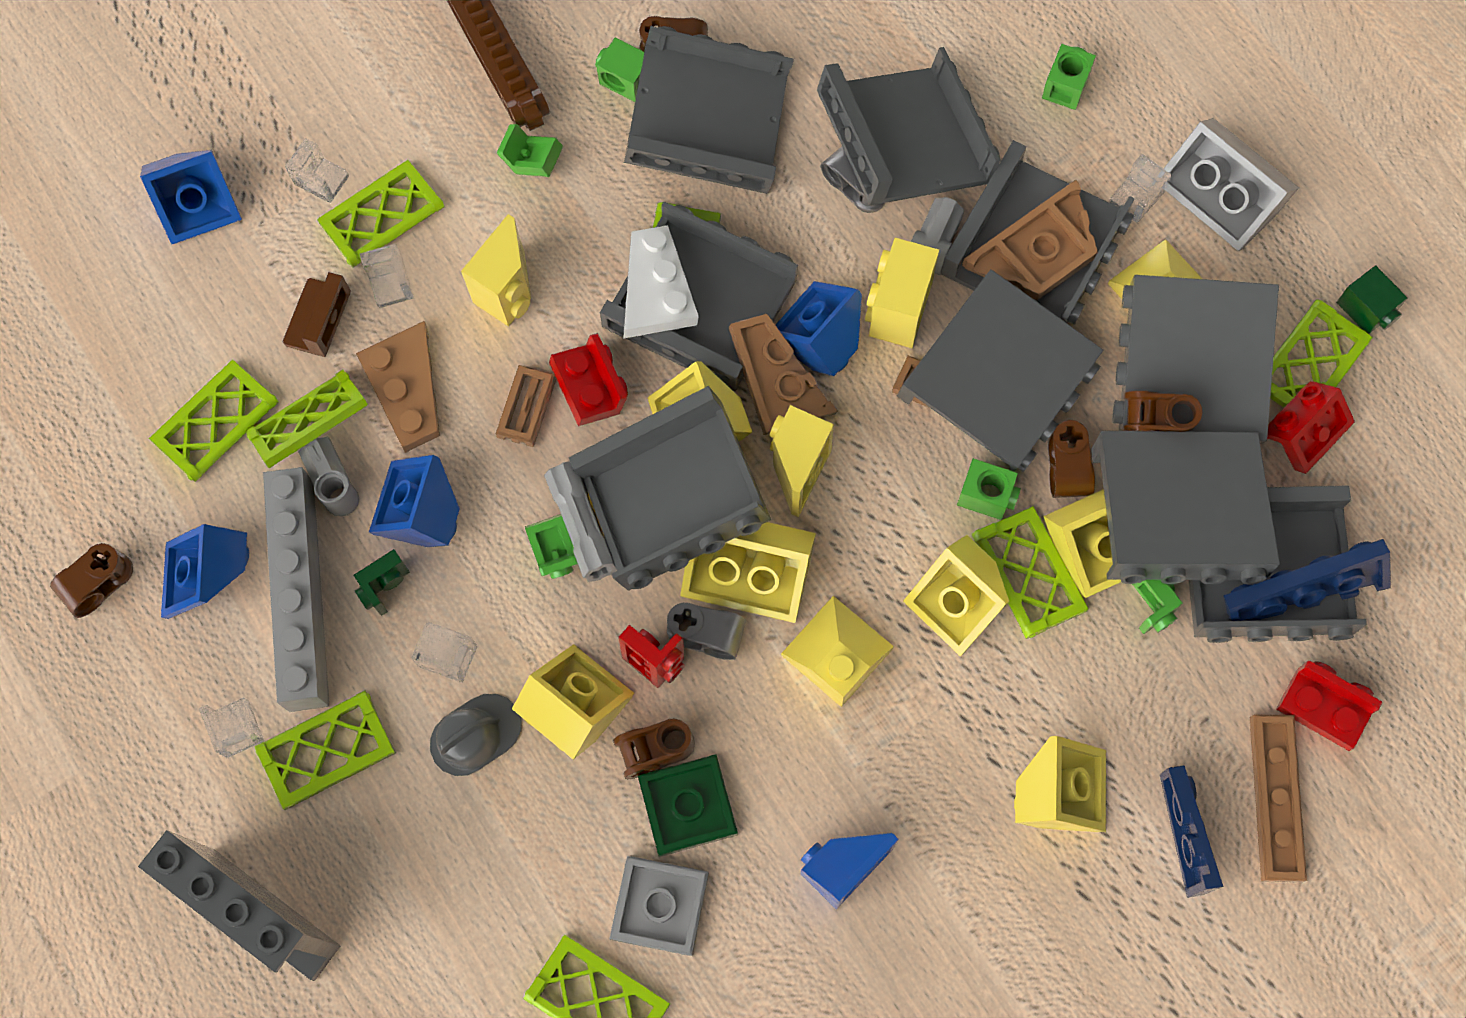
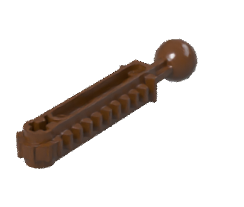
M446 0L513 124H517L520 127L525 125L529 131L543 126L542 117L550 114L548 104L490 0Z

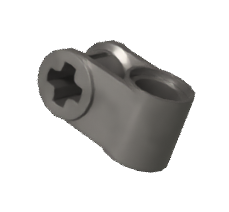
M840 147L821 163L820 168L826 180L833 187L840 190L859 210L873 213L884 206L885 203L869 206L843 147Z
M680 603L671 608L667 615V634L669 639L676 633L683 638L684 648L703 652L719 659L735 660L746 620L742 616L729 611L713 610L691 603ZM683 620H690L691 626H688L686 631H680L679 625L683 623Z

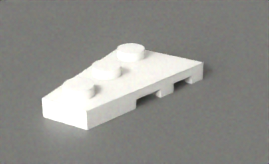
M668 225L632 231L623 339L696 326L699 316Z

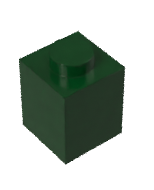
M1375 265L1350 284L1336 303L1363 331L1370 334L1379 326L1386 330L1402 316L1399 308L1408 297Z

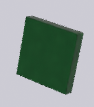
M717 754L638 776L659 857L738 835Z

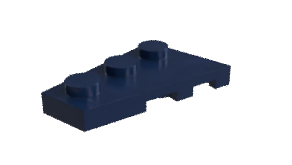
M1185 765L1167 768L1160 774V780L1187 898L1202 896L1224 886L1206 834L1204 822L1196 803L1197 792L1195 782L1192 776L1187 775Z

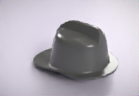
M483 694L469 700L445 716L435 726L430 738V752L435 764L443 772L451 775L468 776L507 752L516 743L521 732L522 718L512 710L514 704L508 698L498 694Z

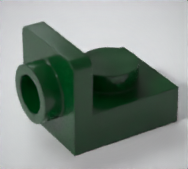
M393 549L353 575L360 585L354 591L367 610L374 607L382 616L388 611L377 593L382 590L389 591L397 587L403 581V576L410 572Z

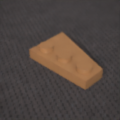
M767 314L730 324L729 331L740 364L743 365V374L763 435L770 434L778 415L785 417L790 405L821 419L835 415L838 412L833 403L828 401L817 387L818 383L811 373H807L793 354L794 350Z
M425 321L356 353L405 453L440 436L431 372L432 363L429 355L428 329Z

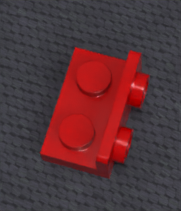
M598 333L590 335L587 344L584 346L551 354L549 364L578 426L620 414L628 397L627 385L621 376L618 377L613 366L611 350L606 344L603 345Z
M1310 381L1268 424L1267 439L1281 443L1293 469L1307 474L1355 423V420L1340 388Z
M628 625L618 636L622 659L657 688L665 680L668 683L675 680L685 666L682 663L684 660L683 638L677 633L661 650L658 649L660 646L658 640L645 629H641L638 632L631 625Z
M1307 661L1296 670L1276 710L1285 715H1294L1295 721L1347 751H1351L1355 748L1371 715L1380 709L1383 702L1375 698L1373 691L1368 687L1356 682L1349 683L1336 676L1337 672L1329 665L1319 661Z

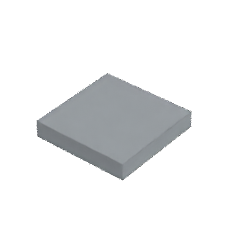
M627 856L609 939L692 956L709 872Z

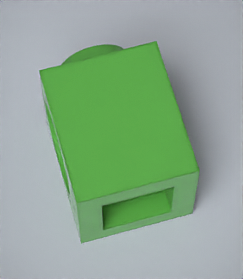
M615 37L609 47L603 48L597 56L595 66L597 68L599 84L635 102L644 52Z
M1061 44L1047 77L1042 99L1076 110L1089 79L1096 55L1088 53L1080 47H1070ZM1065 72L1072 73V74H1074L1075 76L1067 75V74H1065Z
M973 458L957 506L1002 520L1006 508L1010 510L1015 508L1021 488L1014 486L1018 473ZM993 485L999 489L1000 495L996 497L987 496L981 487Z

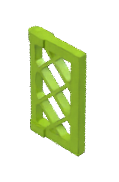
M406 160L319 217L317 221L345 257L346 262L354 268L361 261L445 206L442 199L437 196L411 162ZM405 177H408L411 181L409 190L391 188ZM382 194L379 210L360 208L376 196ZM389 195L407 197L404 212L385 210ZM414 198H422L427 201L428 204L416 212L410 213ZM352 214L348 230L336 228L335 223ZM358 215L377 217L373 233L355 231ZM383 218L402 220L384 233H380ZM353 238L372 240L357 251H354L351 247Z
M1315 300L1273 357L1272 375L1277 368L1283 367L1287 386L1278 387L1271 382L1270 399L1284 408L1296 396V392L1306 385H1294L1290 369L1292 366L1309 365L1313 381L1321 383L1317 364L1336 362L1337 367L1326 382L1321 384L1337 387L1373 337L1341 316L1322 300ZM1317 316L1327 323L1328 331L1309 332L1308 327ZM1345 335L1355 343L1347 354L1341 355L1337 336ZM1330 337L1334 356L1315 357L1311 339ZM1298 340H1304L1308 358L1289 360V352Z
M232 359L149 439L187 474L188 479L196 482L246 433L245 431L253 427L279 401L275 395L267 391ZM234 377L240 381L239 391L220 392ZM257 397L262 401L248 415H245V398ZM239 398L238 416L218 417L219 399ZM209 400H212V415L210 418L192 419ZM238 423L220 442H217L218 424ZM211 425L210 443L190 444L191 426ZM184 426L183 444L171 445L167 440ZM210 450L195 466L189 461L190 451Z
M342 369L335 374L336 376L259 425L245 431L247 438L252 441L268 468H271L368 405L350 380L347 372ZM342 401H348V402H346V403H344L343 405L340 406V404L342 403ZM320 403H330L326 411L315 412ZM297 423L292 433H283L287 424ZM276 443H282L276 448H274Z
M1034 506L978 529L971 534L975 543L996 561L1009 598L1008 605L1026 639L1033 638L1089 610ZM1028 523L1037 543L1014 536L1017 527ZM995 537L1008 540L1002 559L996 557L988 540ZM1012 542L1034 550L1028 568L1006 561ZM1038 551L1044 553L1055 574V578L1033 570ZM1003 567L1026 575L1020 593L1014 591ZM1030 576L1053 584L1047 603L1024 595ZM1057 586L1062 587L1071 604L1063 609L1051 605ZM1022 601L1044 609L1042 618L1031 623L1021 604Z
M366 690L255 746L256 754L284 810L396 753L374 708L371 696ZM357 707H360L364 715L360 727L339 721L342 715ZM326 723H331L323 746L302 740L304 734ZM337 725L358 732L350 755L329 748ZM363 735L373 736L379 748L361 757H356ZM293 741L294 745L286 765L277 763L272 751ZM300 744L321 750L313 774L292 767ZM327 752L348 759L344 766L324 776H319ZM290 771L311 778L307 785L291 793L286 784Z
M565 934L530 988L526 990L523 998L552 1018H573L571 1017L570 1010L591 1005L596 1007L597 1018H602L600 1003L621 998L625 999L628 1018H633L629 997L634 995L653 1007L647 1018H662L670 1006V1003ZM570 952L587 963L588 970L563 975L561 964ZM558 970L559 976L552 978ZM600 972L620 985L623 993L598 999L594 973ZM589 975L594 1000L569 1005L565 980ZM560 982L565 1007L558 1008L541 997L548 984Z

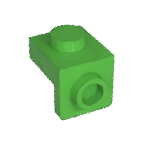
M510 124L497 150V154L515 174L550 177L563 145L557 138L528 136L519 125Z
M561 514L525 526L541 576L550 574V577L554 579L573 571L572 566L578 563L573 552L574 547Z
M1144 580L1143 582L1132 584L1154 612L1139 627L1143 634L1152 628L1159 633L1178 619L1174 613L1183 603L1174 592V584H1164L1161 580Z

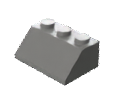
M1214 118L1200 121L1154 180L1238 251H1241L1279 213L1299 189L1297 185Z

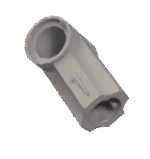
M948 197L934 199L921 230H917L911 240L913 243L939 249L935 274L938 275L942 272L944 258L952 246L951 241L957 232L964 214V208L957 201Z
M328 436L324 438L317 437L298 451L314 485L315 495L331 514L335 516L349 515L358 506V492L351 484L331 439ZM344 488L341 495L330 499L331 494L335 490Z

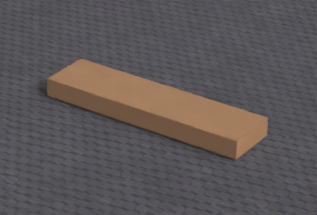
M1252 715L1249 718L1261 882L1307 881L1294 715Z

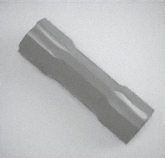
M562 462L560 465L550 468L544 476L553 500L560 509L574 546L573 552L583 578H586L588 582H592L612 575L611 573L616 571V567L590 503L584 480L573 471L570 462Z

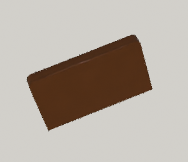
M328 272L325 282L312 278L307 279L283 338V343L286 347L326 357L351 293L342 275Z

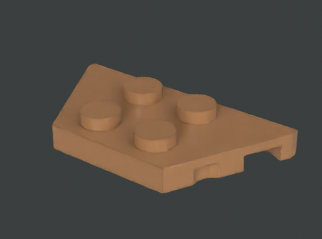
M1074 180L964 258L963 266L965 269L983 277L991 269L1029 297L1039 300L1092 262L1098 251L1094 236L1089 231L1090 221L1087 210L1083 209L1079 182Z

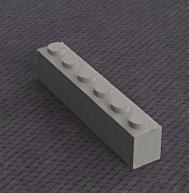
M303 467L263 472L277 703L289 712L329 707L314 485Z

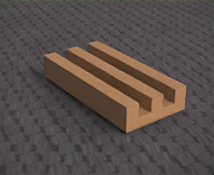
M518 365L495 433L497 438L503 440L508 438L514 443L519 444L523 442L526 443V446L534 447L556 382L555 374ZM526 376L532 377L514 430L508 429ZM540 380H544L528 431L523 433Z

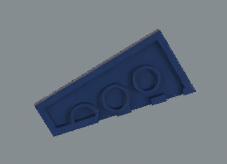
M1384 539L1372 543L1365 541L1354 545L1349 551L1336 556L1316 558L1308 566L1294 571H1279L1263 582L1254 585H1240L1229 594L1223 595L1230 621H1257L1278 616L1287 610L1288 605L1295 604L1297 607L1307 609L1319 606L1326 596L1338 593L1342 600L1353 598L1359 595V588L1371 585L1375 586L1377 592L1390 589V551Z

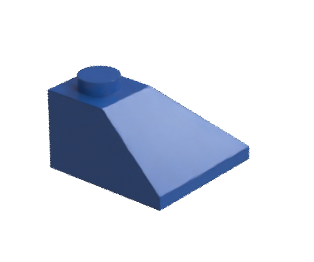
M212 150L177 153L142 166L140 178L171 245L242 220Z
M814 281L775 326L794 350L793 354L800 362L812 371L835 376L837 372H840L847 366L850 357L858 349L862 294L855 288Z
M428 455L391 461L368 533L423 547L449 546L450 540L456 533V520L460 508L439 457Z
M203 524L166 542L161 618L169 619L207 603L242 574L249 560L247 532Z
M893 833L830 839L824 846L817 842L801 858L805 866L801 869L800 874L837 909L888 856L899 839Z

